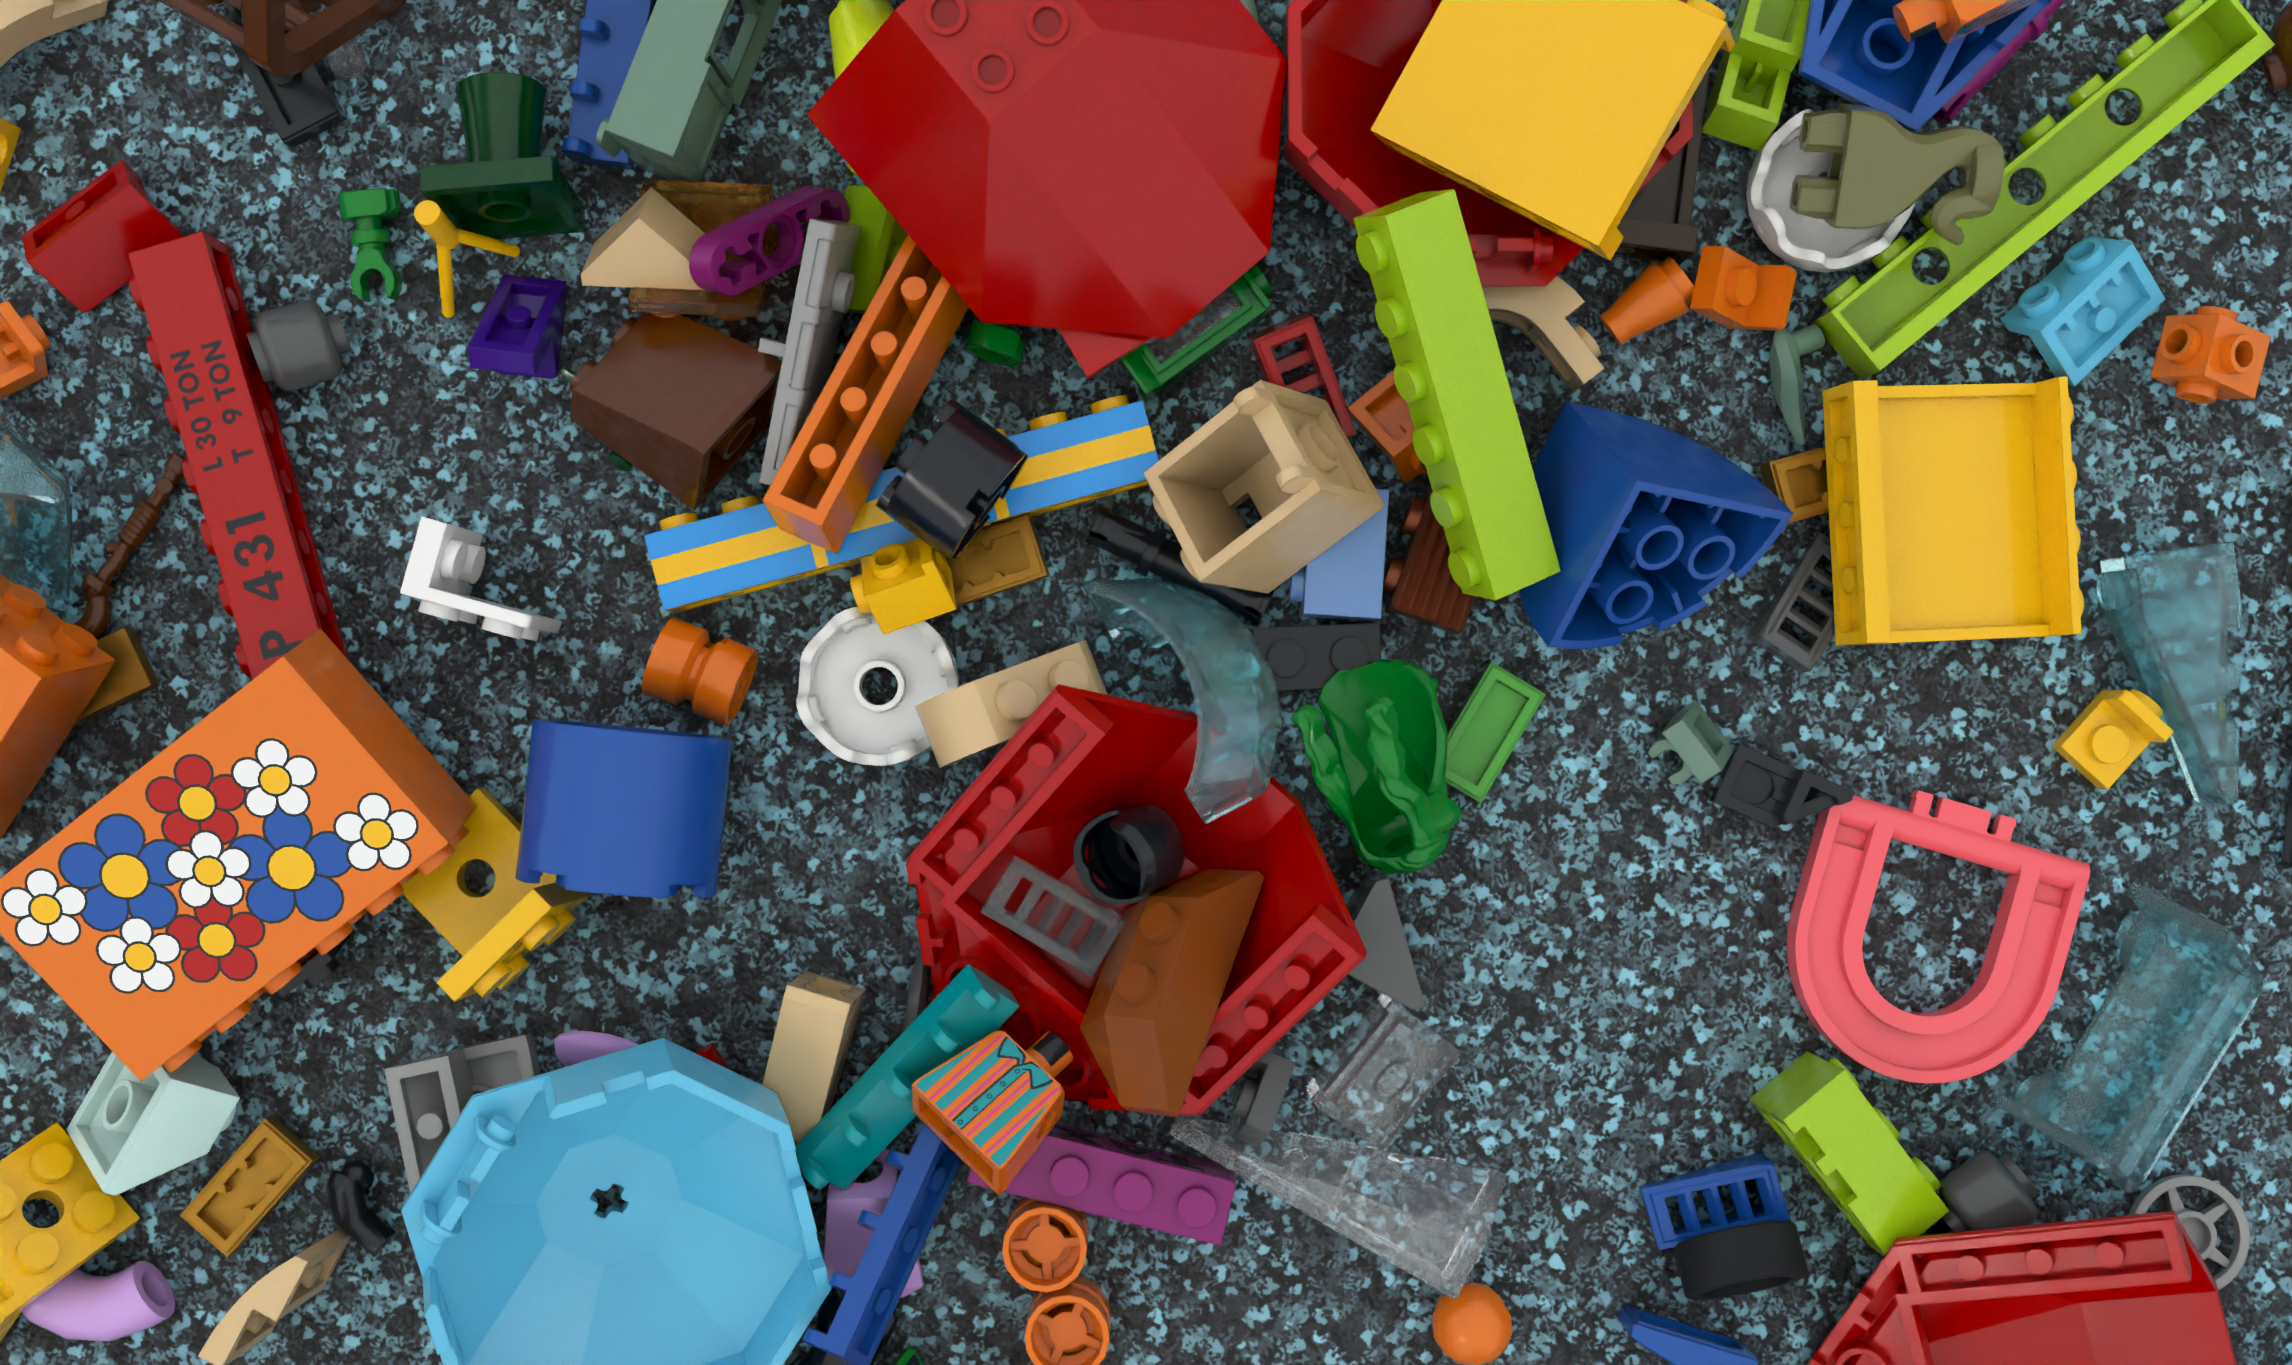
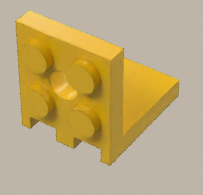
M485 787L477 788L469 796L477 807L463 824L470 832L453 847L455 852L430 874L423 877L418 872L402 886L404 889L402 894L463 956L436 982L454 1002L476 993L485 998L496 988L502 991L529 967L530 963L524 956L535 950L543 942L548 946L558 939L577 919L571 911L590 896L587 892L565 890V886L556 885V874L542 872L540 883H525L515 878L521 824ZM475 859L487 862L495 873L494 886L484 896L471 892L466 886L464 879L467 866Z
M57 1122L0 1160V1342L25 1306L133 1228L140 1219L120 1194L115 1196L103 1193L74 1142ZM33 1199L50 1201L59 1212L58 1223L48 1228H37L30 1225L23 1216V1204Z

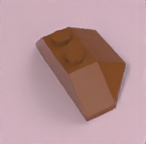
M1207 869L1146 897L1124 911L1079 1028L1118 1103L1127 1111L1178 1118L1265 877L1260 872Z

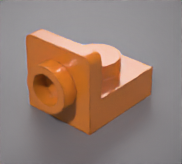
M1703 246L1690 309L1728 329L1781 331L1786 327L1797 272L1788 265H1758L1726 246Z
M1392 371L1348 407V411L1354 422L1391 460L1396 474L1404 483H1408L1417 475L1426 474L1427 470L1414 450L1412 433L1415 429L1407 402L1400 396L1396 388L1393 376L1394 371Z

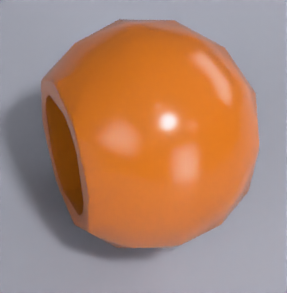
M1470 1282L1452 1286L1438 1299L1431 1317L1433 1338L1448 1357L1462 1365H1481L1495 1361L1507 1349L1513 1333L1512 1319L1501 1297L1486 1284Z

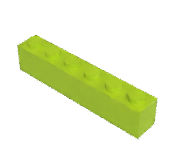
M1455 189L1420 192L1353 218L1358 234L1356 252L1361 265L1369 273L1377 299L1375 304L1376 321L1390 343L1396 364L1393 373L1394 382L1400 396L1407 402L1415 429L1412 433L1413 447L1416 455L1427 470L1433 491L1430 496V505L1436 520L1445 532L1451 553L1448 557V567L1452 578L1461 588L1463 594L1496 601L1561 572Z

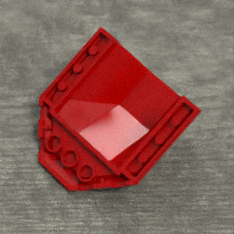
M905 0L888 17L808 112L807 116L981 322L1169 338L1270 252L1287 59L1240 0Z
M1058 684L907 858L906 867L909 884L916 885L920 914L915 920L923 966L930 967L934 991L929 1002L931 1003L967 964H970L1010 990L1020 1005L997 1031L1006 1032L1025 1051L1047 1031L1056 1034L1070 1049L1073 1061L1054 1078L1065 1091L1064 1100L1088 1102L1089 1109L1127 1111L1118 1103L1079 1027L1123 913L1137 903L1113 905L1102 903L1086 889L1076 870L1073 857V843L1080 829L1092 818L1106 810L1136 802L1155 804L1163 808L1173 818L1181 831L1184 841L1185 861L1178 877L1167 887L1207 869L1258 871L1265 877L1179 1113L1181 1115L1202 1114L1366 957L1367 951L1301 801L1206 718L1200 715ZM1088 844L1085 848L1086 861L1088 860ZM1093 873V877L1096 880V882L1102 887L1107 888L1105 884Z
M2175 1211L1897 1238L1807 1365H2237L2217 1284Z

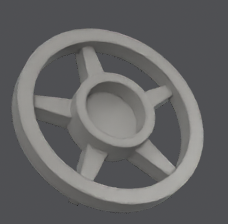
M2171 1175L2160 1178L2150 1184L2136 1198L2128 1215L2146 1214L2150 1205L2161 1194H2164L2167 1211H2175L2203 1260L2208 1258L2223 1266L2218 1273L2212 1276L2218 1290L2229 1284L2242 1269L2250 1244L2248 1221L2237 1199L2220 1184L2196 1175ZM2176 1187H2202L2215 1194L2220 1200L2197 1212L2184 1207ZM2227 1210L2234 1226V1244L2229 1259L2215 1248L2217 1244V1231L2213 1224Z

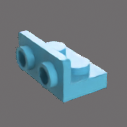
M2091 235L2073 245L2065 253L2064 259L2038 284L2027 289L2020 296L2018 303L2002 318V322L2008 331L2029 336L2055 378L2068 376V385L2075 387L2165 300V297L2133 243Z

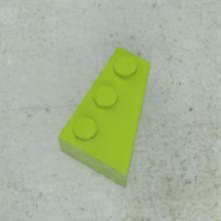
M1806 1051L1750 1097L1749 1100L1866 1243L1882 1256H1885L1897 1238L1920 1236L1949 1212L1948 1208L1936 1194V1191L1942 1185L1916 1156L1913 1158L1908 1156L1897 1141L1901 1137L1897 1129L1880 1110L1871 1106L1860 1091V1086L1856 1079L1839 1060L1832 1057L1827 1061Z

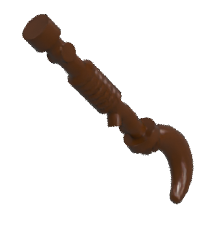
M173 451L165 463L168 469L163 477L157 481L156 487L148 499L140 500L135 510H133L124 526L118 532L119 541L106 543V552L108 555L111 554L110 558L103 563L98 572L88 570L82 577L84 580L82 592L86 593L84 600L87 601L84 614L74 625L84 628L97 640L103 636L110 622L111 605L108 596H111L117 589L111 581L122 570L133 549L141 548L149 533H151L160 517H162V506L170 494L176 490V486L181 478L184 477L182 461L186 457Z

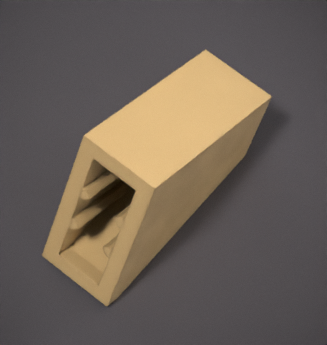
M808 971L802 973L786 986L762 1086L777 1092L790 1124L795 1146L831 1109L866 992L865 988Z

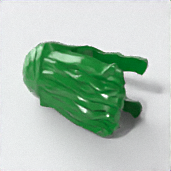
M1377 659L1371 664L1353 667L1351 670H1339L1322 687V692L1318 697V706L1329 724L1332 740L1325 733L1321 712L1314 706L1306 704L1298 707L1291 718L1300 728L1304 750L1312 764V776L1315 783L1325 795V801L1330 809L1346 825L1352 845L1355 847V852L1370 866L1386 874L1413 873L1431 865L1445 851L1452 833V826L1459 821L1462 815L1460 807L1448 797L1445 774L1447 730L1437 702L1436 690L1439 682L1437 678H1431L1429 673L1424 669H1420L1418 665L1411 662L1406 664L1401 659H1392L1391 661Z

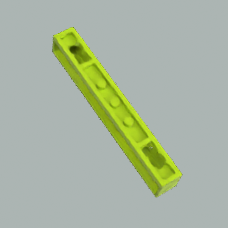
M2184 0L2162 18L2169 27L2168 30L2154 41L2147 33L2142 35L2114 58L2121 68L2111 77L2104 81L2097 73L2065 98L2072 107L2071 110L2057 121L2048 113L2017 138L2023 149L2008 162L2004 159L2002 186L1993 211L1982 217L1961 219L1955 223L1964 233V240L1960 245L1949 242L1934 231L1930 223V209L1919 219L1926 229L1911 242H1908L1903 234L1893 240L1889 247L1871 259L1878 268L1861 283L1852 275L1827 294L1822 300L1829 309L1812 323L1820 327L1826 340L1860 381L1881 371L2270 50L2275 45L2274 42L2238 0ZM2126 90L2137 98L2140 112L2134 123L2123 126L2115 124L2108 118L2105 111V102L2111 92ZM2029 169L2041 177L2044 191L2037 203L2023 205L2016 202L2010 195L2009 180L2016 171ZM1922 249H1935L1947 261L1946 276L1938 284H1924L1913 273V258Z

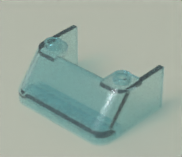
M2135 882L2131 884L2126 893L2138 907L2140 913L2138 915L2135 913L2129 915L2120 926L2115 938V946L2120 949L2119 961L2124 970L2061 1071L2057 1074L2052 1070H2048L2039 1077L2031 1075L2022 1083L2014 1100L2000 1093L1994 1103L2018 1125L2127 1193L2135 1191L2152 1171L2255 1006L2264 982L2263 974L2233 930Z

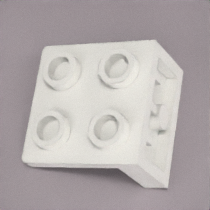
M421 516L400 590L401 594L421 599L419 612L476 624L478 615L484 616L481 629L517 639L524 638L537 641L540 631L559 633L562 621L466 595L469 583L475 584L478 581L484 567L486 551L484 547L480 546L483 534Z

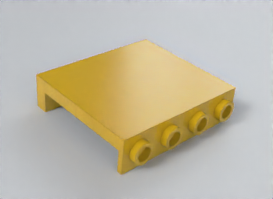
M1442 0L1370 130L1388 148L1611 261L1624 238L1617 226L1720 48L1731 52L1735 41L1727 22L1724 21L1726 14L1706 0H1688L1687 3L1679 0Z
M2068 376L2056 377L2037 383L1878 386L1877 380L1851 381L1822 390L1836 646L2082 634L2081 616L2084 610V598L2079 588L2077 558L2081 537L2075 522L2074 488L2077 482V470L2072 460L2070 426L2073 421L2074 409L2068 393Z

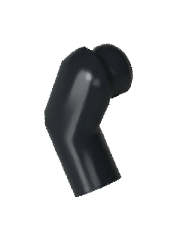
M352 1159L347 1161L340 1171L334 1170L327 1181L326 1186L334 1223L374 1257L390 1241L396 1231L366 1206L363 1192L372 1186L374 1173L362 1161Z

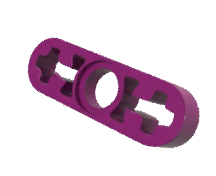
M810 185L803 186L705 233L695 242L690 253L689 270L692 279L701 289L734 296L790 269L802 261L808 226L801 225L799 221L809 222V219H820L848 223L850 210L845 197L833 189ZM774 222L778 227L780 239L776 251L768 257L763 249V236L768 226ZM725 253L742 255L744 259L734 257L726 261Z

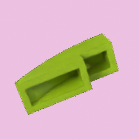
M1741 0L1731 29L1735 45L1731 52L1724 50L1704 116L1702 133L1756 151H1760L1778 125L1791 72L1801 57L1810 0Z

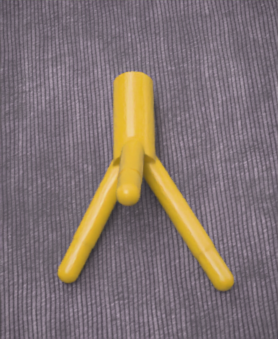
M422 201L414 210L416 221L436 243L442 314L446 318H452L455 315L451 250L457 247L459 243L510 257H518L520 255V248L517 245L456 228L434 201Z

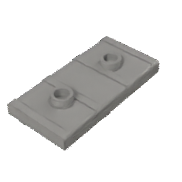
M809 219L786 342L760 338L759 352L783 357L759 483L771 485L831 375L840 325L843 322L844 313H847L850 308L854 294L855 275L851 274V269L862 226L836 220Z

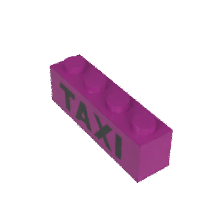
M1055 1124L1003 1192L1221 1246L1235 1190L1236 1178L1234 1168ZM970 1169L967 1183L991 1189Z

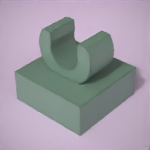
M1694 700L1674 714L1662 734L1650 747L1648 754L1653 759L1666 750L1677 752L1683 760V764L1674 769L1668 779L1672 785L1687 781L1692 773L1702 784L1723 770L1734 749L1698 702Z

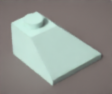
M111 1052L66 1131L103 1193L116 1196L208 1154L219 1133L224 1131L232 1122L236 1111V1104L240 1097L218 1067L196 1054L171 1073L162 1065L140 1081Z

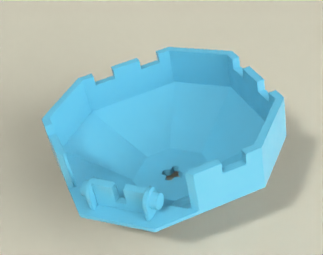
M660 1038L472 1095L401 1208L422 1275L424 1315L436 1353L440 1355L443 1365H784L832 1288L828 1284L830 1280L818 1242L817 1229L806 1186L798 1164L791 1127L777 1092L665 1038ZM613 1183L620 1185V1197L625 1203L621 1207L610 1205L605 1212L597 1211V1198L592 1193L596 1189L607 1191Z

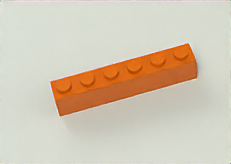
M908 234L762 500L779 529L836 554L969 308Z

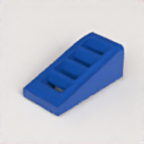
M1761 1152L1639 1186L1654 1242L1658 1250L1673 1248L1678 1243L1689 1238L1730 1227L1770 1221H1790L1774 1163ZM1754 1179L1761 1204L1750 1205L1744 1181ZM1728 1184L1735 1211L1725 1214L1717 1186ZM1698 1190L1702 1191L1709 1219L1702 1221L1698 1219L1691 1192ZM1676 1195L1684 1226L1673 1229L1665 1198Z
M1627 1305L1625 1308L1621 1307L1618 1320L1636 1342L1673 1365H1758L1759 1361L1755 1358L1756 1356L1739 1339Z

